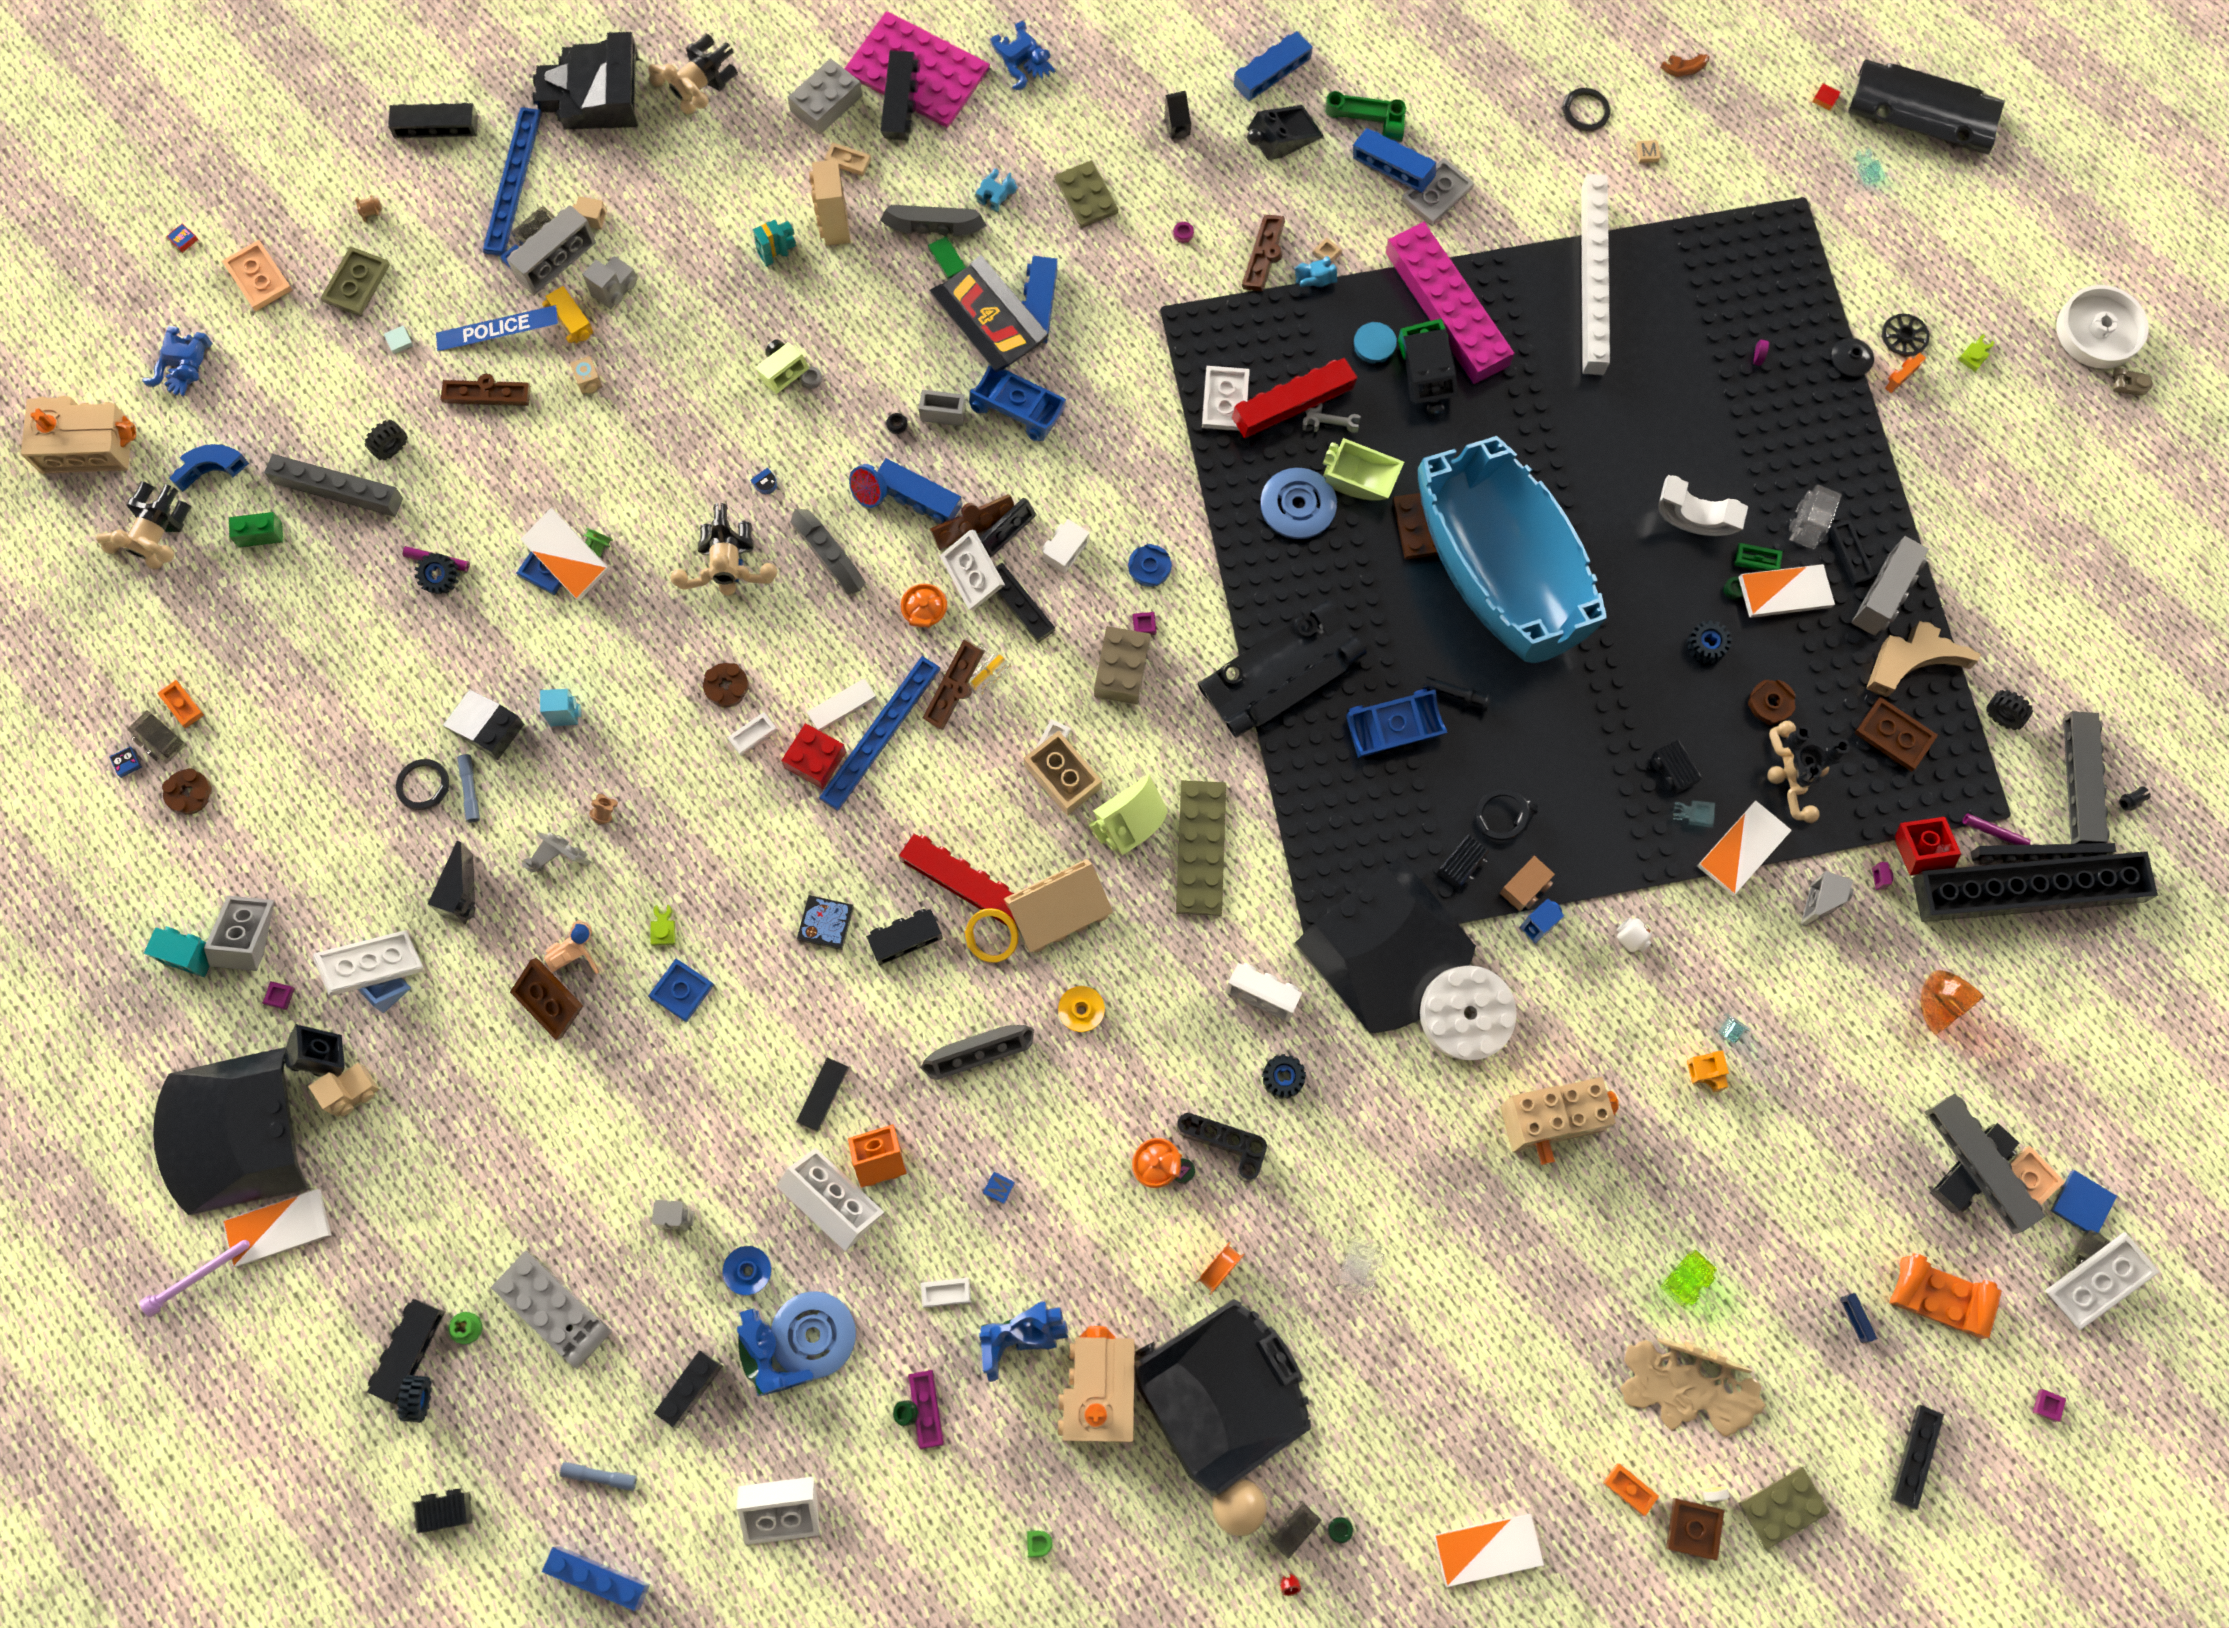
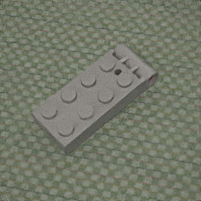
M526 1250L490 1287L576 1369L612 1333V1330L534 1255Z

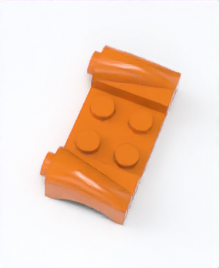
M1913 1253L1912 1256L1901 1258L1899 1279L1889 1304L1978 1338H1990L2002 1290L1997 1288L1998 1284L1988 1280H1983L1982 1283H1972L1932 1268V1264L1927 1262V1257Z

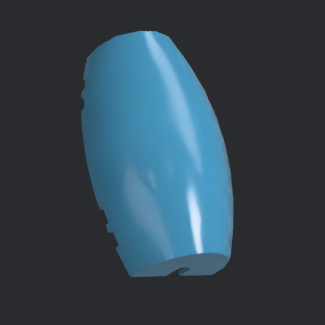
M1498 436L1466 445L1456 459H1453L1456 454L1455 449L1423 458L1418 467V483L1428 529L1437 553L1451 581L1466 604L1506 647L1525 662L1537 663L1564 653L1585 640L1601 626L1607 618L1602 594L1597 592L1595 585L1597 578L1595 574H1591L1588 566L1590 560L1581 540L1554 496L1542 481L1537 482L1530 474L1532 469L1528 465L1523 466L1516 459L1517 454Z

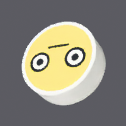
M1725 1486L1703 1490L1704 1499L1707 1502L1723 1501L1730 1497L1728 1487Z

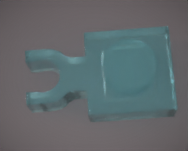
M1871 149L1866 150L1865 155L1867 157L1862 156L1861 151H1857L1855 157L1861 163L1858 165L1857 170L1863 184L1869 185L1884 181L1886 178L1879 159L1872 160Z
M1692 800L1691 806H1686L1684 803L1675 802L1674 808L1681 809L1683 812L1674 813L1673 819L1690 818L1689 825L1713 826L1715 803Z

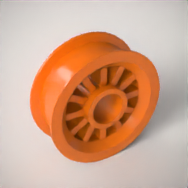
M1231 1242L1223 1248L1195 1282L1198 1283L1200 1281L1211 1291L1209 1295L1215 1291L1245 1255L1237 1253L1230 1246Z

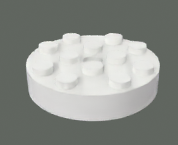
M2094 285L2079 290L2063 306L2057 318V334L2064 349L2080 363L2100 369L2115 368L2127 363L2143 347L2149 331L2147 316L2138 301L2127 292L2107 285Z
M1461 966L1442 972L1428 985L1421 1000L1420 1019L1426 1037L1441 1053L1459 1060H1479L1495 1054L1508 1042L1516 1023V1005L1511 990L1494 972L1478 966ZM1466 1007H1469L1471 1012L1475 1011L1469 1019L1464 1015Z

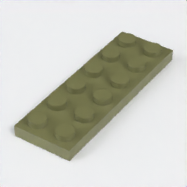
M1181 780L1176 914L1222 916L1226 782Z

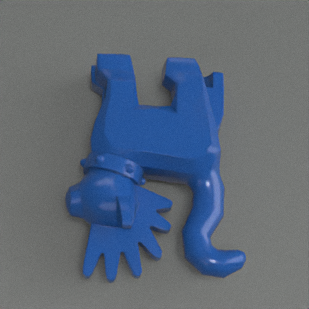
M1023 20L1015 24L1017 39L1010 43L1007 36L1000 42L1001 37L999 34L990 38L991 46L1002 57L1011 76L1019 80L1018 83L1012 86L1014 90H1022L1027 85L1028 79L1026 75L1017 68L1026 60L1028 61L1024 64V69H1027L1028 74L1033 71V78H1036L1037 73L1041 79H1043V72L1047 77H1050L1049 71L1055 73V69L1048 62V59L1051 58L1049 50L1042 49L1034 38L1026 32L1027 28Z
M168 326L160 350V358L154 367V377H144L142 382L147 387L160 385L164 379L165 368L167 366H176L177 368L168 369L170 374L165 376L168 381L164 385L169 387L167 389L169 393L174 391V395L177 396L180 392L181 396H184L188 384L199 380V366L202 363L204 351L206 348H210L213 343L205 333L196 332L193 337L188 334L181 338L176 335L180 332L178 327Z

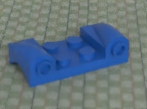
M988 365L980 383L974 389H971L969 394V404L974 412L979 414L987 413L992 408L1026 425V433L1033 441L1045 440L1065 410L1066 404L1065 398L1006 369L995 372L990 365Z
M1421 689L1413 692L1414 695L1366 708H1363L1362 705L1350 708L1346 718L1357 757L1360 758L1421 740L1425 741L1444 736L1447 733V729L1439 713L1436 691Z

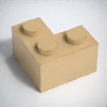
M359 1063L343 1072L339 1077L329 1072L308 1086L321 1108L337 1117L350 1114L354 1110V1106L360 1102L365 1103L375 1096L374 1093L379 1090L366 1067Z

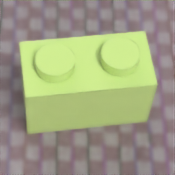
M786 343L755 367L762 382L776 394L810 369L803 354L790 343Z

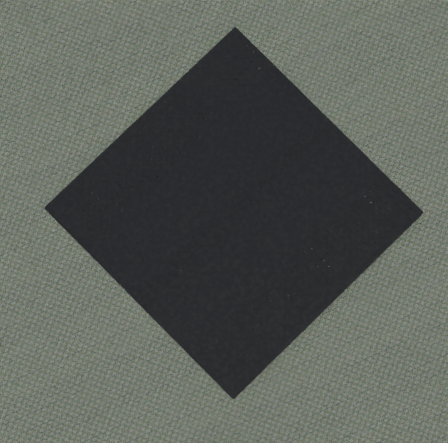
M1805 197L1608 230L1610 363L1604 375L1583 374L1582 235L1449 257L1515 354L1509 367L1473 384L1451 351L1456 373L1458 396L1439 400L1444 405V412L1437 418H1433L1427 413V406L1430 401L1418 404L1410 401L1406 360H1404L1398 345V337L1402 328L1431 320L1395 267L1337 276V282L1323 287L1315 285L1301 287L1300 283L1266 288L1263 292L1249 291L1172 304L1160 308L1239 655L1326 600L1331 602L1346 628L1354 637L1362 642L1367 651L1365 656L1349 665L1346 671L1264 724L1256 727L1303 934L1317 920L1370 877L1399 857L1403 858L1458 924L1519 913L1520 911L1505 899L1500 892L1533 856L1537 857L1555 874L1550 880L1553 885L1545 893L1540 891L1535 896L1538 900L1530 909L1525 906L1521 912L1535 910L1547 899L1561 905L1706 877L1708 875L1697 867L1698 864L1755 801L1791 829L1790 833L1761 866L1894 841L1900 823L1945 817L1950 829L1967 826L1963 824L1966 814H1971L1987 822L2010 817L2011 812L1961 666L1934 664L1915 669L1902 677L1895 691L1888 697L1866 689L1882 643L1890 635L1901 637L1907 642L1911 629L1921 621L1929 622L1934 627L1941 629L1938 637L1950 639L1953 643L1954 641L1928 562H1926L1921 570H1918L1916 582L1907 590V593H1909L1908 597L1902 605H1899L1897 617L1893 622H1890L1885 631L1880 630L1874 636L1851 623L1875 579L1855 586L1852 585L1828 527L1832 524L1851 520L1876 577L1890 552L1904 536L1921 544L1866 375L1860 377L1846 376L1840 373L1832 363L1831 352L1834 346L1839 341L1853 338L1808 200ZM1371 322L1382 323L1394 332L1396 336V349L1392 357L1387 361L1369 363L1362 360L1356 354L1354 337L1358 329L1365 324ZM1760 339L1769 342V349L1765 361L1761 366L1753 365L1757 343ZM1345 358L1358 377L1352 390L1322 403L1321 414L1346 418L1353 414L1359 415L1360 422L1353 423L1359 425L1358 432L1356 433L1350 432L1346 426L1319 422L1317 432H1314L1312 424H1308L1306 430H1303V420L1307 417L1306 411L1247 438H1244L1241 432L1237 430L1202 428L1207 366L1249 369L1247 401L1253 399L1259 393L1271 391L1279 384H1287L1297 376L1307 375L1314 368L1320 369L1332 360L1338 361ZM1439 381L1437 386L1442 388L1444 382ZM1422 384L1418 385L1419 392L1423 389ZM1498 436L1517 454L1516 459L1523 466L1528 465L1532 469L1530 474L1537 482L1542 481L1554 496L1581 540L1590 560L1588 566L1591 574H1595L1597 578L1595 583L1597 592L1602 594L1607 618L1601 626L1585 640L1560 655L1537 663L1525 662L1506 647L1466 604L1451 581L1439 555L1405 560L1392 500L1395 496L1420 493L1418 467L1423 458L1455 449L1456 454L1453 459H1456L1466 445ZM1343 438L1404 462L1389 499H1360L1334 490L1337 499L1334 519L1323 532L1314 537L1306 539L1285 537L1274 531L1263 517L1260 505L1262 491L1266 483L1275 474L1290 468H1305L1323 476L1327 467L1323 464L1330 444L1336 443L1340 447ZM1668 475L1677 476L1681 480L1688 482L1687 491L1698 499L1719 502L1729 498L1747 505L1748 510L1743 529L1730 535L1708 536L1691 533L1669 523L1662 517L1658 509L1666 477ZM1314 492L1317 500L1316 507L1320 509L1318 494ZM1297 497L1293 499L1292 504L1296 508H1303L1305 501ZM1282 498L1277 499L1279 509L1285 514L1281 506ZM1743 543L1783 551L1780 569L1823 564L1835 605L1832 608L1750 618L1744 596L1739 600L1728 598L1724 593V585L1731 577L1764 571L1734 566L1737 545ZM1743 551V553H1745V554L1760 555V554H1755V553H1750V552H1745V551ZM1760 555V556H1764L1765 558H1770V559H1775V560H1776L1775 557ZM1303 620L1300 627L1303 632H1307L1309 625ZM1709 620H1713V624L1716 621L1720 622L1719 627L1725 625L1726 629L1724 631H1730L1731 633L1728 638L1732 637L1731 647L1720 661H1715L1713 664H1710V661L1706 664L1702 663L1703 659L1695 660L1697 655L1695 654L1692 657L1690 654L1692 649L1688 650L1687 647L1690 644L1687 643L1689 635L1698 624L1700 625L1701 622L1705 621L1707 623ZM1708 637L1704 638V641L1709 643L1710 646L1715 645V641H1711ZM1427 676L1466 689L1473 687L1474 690L1485 694L1493 693L1487 712H1483V709L1472 705L1467 707L1462 701L1436 693L1439 713L1447 729V733L1444 736L1425 741L1421 740L1360 758L1357 757L1346 718L1350 708L1361 705L1363 708L1412 696L1414 695L1413 692L1423 689ZM1764 680H1780L1792 688L1796 697L1794 699L1796 707L1793 714L1786 721L1793 722L1796 730L1800 726H1807L1811 730L1809 740L1822 745H1833L1840 739H1845L1849 742V745L1846 747L1850 746V750L1845 753L1844 758L1839 763L1829 766L1828 774L1818 777L1815 784L1808 788L1806 793L1797 795L1800 811L1808 805L1818 808L1820 816L1816 822L1807 823L1804 820H1796L1792 817L1787 798L1788 790L1791 787L1787 778L1779 784H1773L1768 779L1770 768L1779 766L1784 769L1785 766L1783 758L1775 753L1769 736L1770 730L1779 726L1780 723L1775 725L1766 724L1759 720L1748 706L1752 690ZM1880 697L1938 735L1913 772L1854 734ZM1767 698L1770 705L1777 706L1776 698ZM1779 735L1783 748H1788L1786 738ZM1679 739L1702 779L1697 784L1674 795L1671 790L1665 787L1663 775L1653 767L1651 756L1657 749ZM1496 789L1514 790L1521 794L1525 800L1531 801L1538 806V813L1533 815L1527 830H1524L1521 834L1510 840L1497 841L1482 835L1474 821L1479 801L1487 793ZM1496 797L1485 806L1483 818L1490 830L1497 833H1506L1516 828L1513 823L1516 821L1522 808L1518 801L1511 797ZM1470 835L1471 838H1474V840L1489 850L1486 856L1489 861L1481 871L1476 869L1472 873L1475 878L1467 888L1462 886L1457 890L1438 875L1437 872L1463 839Z

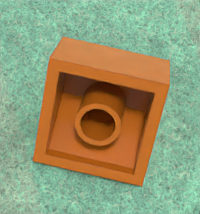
M894 1124L848 1138L853 1167L860 1188L872 1186L879 1182L895 1179L907 1174Z

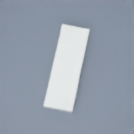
M864 678L807 711V715L816 729L822 731L877 698Z

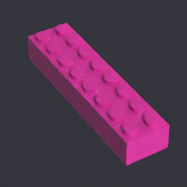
M1425 221L1389 238L1385 254L1429 319L1432 321L1442 318L1448 334L1450 350L1472 383L1476 384L1509 367L1515 353Z

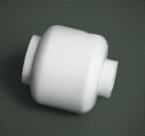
M1628 918L1617 928L1619 932L1617 939L1628 951L1635 952L1640 950L1643 952L1650 946L1651 942L1649 939L1652 936V932L1640 919Z

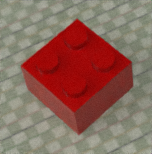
M805 723L781 761L786 770L824 789L847 752L843 743Z
M1945 817L1900 823L1895 835V842L1910 876L1917 875L1921 871L1956 867L1961 851Z

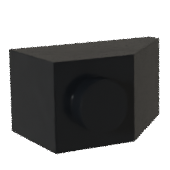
M1186 90L1165 95L1164 121L1171 140L1176 138L1183 139L1191 135V118Z

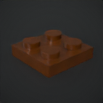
M1673 1498L1666 1549L1718 1561L1725 1510Z

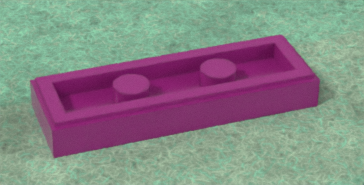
M933 1370L908 1374L912 1401L918 1408V1418L915 1425L919 1450L942 1446L944 1441Z

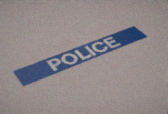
M556 305L436 332L437 351L558 324Z

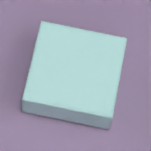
M404 325L384 333L393 354L413 346Z

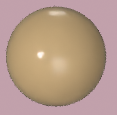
M1240 1479L1219 1495L1214 1496L1212 1512L1216 1523L1223 1531L1234 1536H1246L1254 1533L1263 1524L1267 1514V1502L1262 1490L1256 1484L1246 1479Z

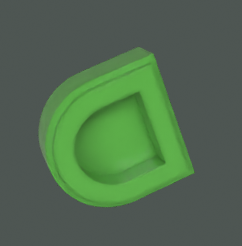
M1042 1530L1027 1531L1028 1558L1043 1557L1051 1551L1053 1541L1047 1532Z

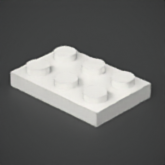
M1206 367L1202 428L1239 431L1232 420V414L1239 402H1247L1249 369Z
M968 531L940 555L969 610H975L1005 586L976 531Z

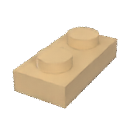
M832 142L824 160L838 159L840 169L864 176L871 162V155Z

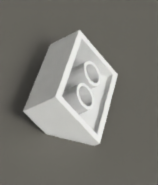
M1238 963L1225 992L1289 1022L1302 995L1298 991V987L1290 983L1284 985L1278 982V979L1271 974L1265 973L1263 975L1256 972V968L1247 963L1243 965Z
M814 1477L738 1486L737 1512L745 1545L820 1535Z

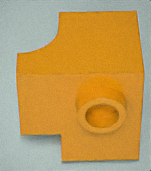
M1723 1050L1695 1056L1687 1060L1692 1084L1705 1083L1711 1087L1713 1092L1723 1091L1728 1088L1726 1075L1729 1074Z

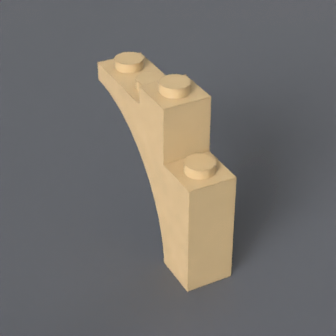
M1919 621L1911 629L1907 642L1901 637L1890 635L1882 643L1866 689L1888 697L1895 691L1902 677L1915 669L1934 664H1950L1971 669L1979 661L1981 654L1975 652L1970 647L1957 645L1950 639L1938 637L1941 629L1934 627L1929 622Z

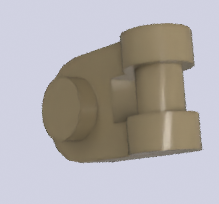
M2117 368L2113 371V378L2115 379L2113 383L2114 392L2144 395L2153 386L2152 379L2147 374L2127 371L2125 368Z

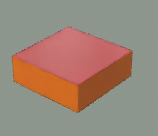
M1822 83L1812 102L1831 111L1841 91Z

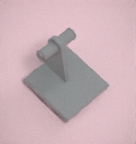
M539 832L537 836L543 841L532 858L524 859L525 862L522 861V866L530 872L541 871L540 868L543 869L546 863L561 853L573 861L590 865L592 862L586 858L588 855L586 852L577 847H572L568 844L569 841L562 836H556L551 832L548 835Z

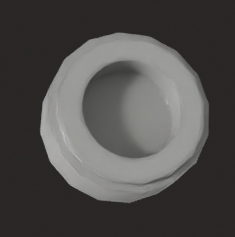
M809 367L810 369L803 373L800 378L806 388L814 389L822 383V374L818 368Z

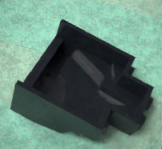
M607 32V39L599 43L573 44L572 47H562L561 56H558L559 65H536V74H533V84L536 87L535 92H532L533 104L537 105L542 113L556 112L557 120L562 123L564 130L638 127L635 115L636 60H640V56L632 32Z

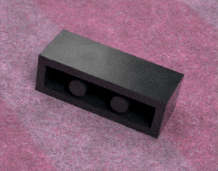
M931 909L918 910L913 913L912 917L908 919L899 918L893 921L891 926L884 929L883 927L873 929L870 935L866 936L879 966L943 939Z
M699 1350L654 1411V1414L671 1427L679 1428L723 1365L704 1351Z

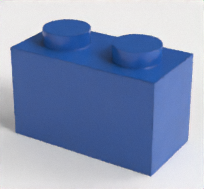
M1547 899L1526 918L1520 928L1536 944L1565 915L1556 902H1551Z

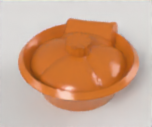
M931 584L915 585L909 588L901 599V612L904 618L909 622V626L917 628L926 627L929 629L944 617L947 610L946 596L938 587Z
M1153 1138L1147 1140L1138 1147L1133 1156V1173L1136 1179L1144 1186L1150 1188L1164 1187L1176 1177H1179L1182 1155L1178 1152L1175 1145L1166 1139Z

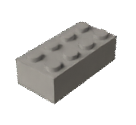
M569 205L561 210L549 223L544 224L541 230L534 236L529 237L521 247L512 251L506 259L516 280L535 296L591 248L596 241L588 220Z
M1904 536L1888 555L1851 623L1874 636L1880 630L1885 631L1890 622H1893L1897 617L1899 605H1902L1908 597L1909 593H1907V590L1916 582L1918 570H1921L1926 564L1928 558L1925 555L1929 548Z

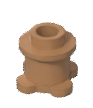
M370 195V198L360 200L359 197H355L358 213L364 222L367 221L368 216L375 214L380 216L379 211H382V205L379 198H374L373 195Z
M597 794L596 799L592 800L591 803L594 808L590 810V818L597 824L609 823L612 819L611 813L613 808L617 807L618 802L603 794Z

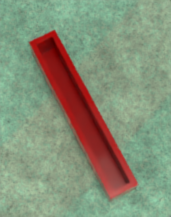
M1345 358L1338 361L1332 360L1320 369L1314 368L1307 375L1297 376L1284 385L1279 384L1271 391L1259 393L1247 402H1239L1234 408L1232 420L1243 437L1247 438L1352 390L1358 377Z
M913 833L899 854L900 862L979 910L991 908L1003 911L1012 918L1018 930L1013 915L1004 898L1014 894L1009 891L1010 888L1000 881L997 883L989 879L990 875L979 869L976 871L972 869L968 861L963 858H954L951 856L952 853L945 847L940 846L938 848L925 835L921 834L918 836ZM991 916L997 921L1007 926V924L1000 918Z

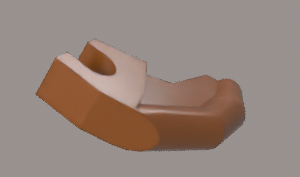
M1700 54L1690 60H1685L1682 57L1671 55L1668 59L1671 65L1664 61L1660 68L1667 74L1675 77L1692 75L1706 67L1710 56L1708 54Z

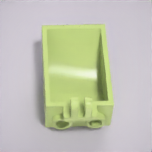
M1343 438L1340 447L1336 443L1330 444L1323 464L1327 466L1323 477L1326 478V483L1330 484L1334 490L1346 495L1367 500L1389 499L1404 462Z
M1149 774L1095 809L1093 812L1097 821L1090 822L1088 826L1100 844L1107 842L1112 851L1116 850L1121 855H1124L1156 832L1164 822L1168 809Z

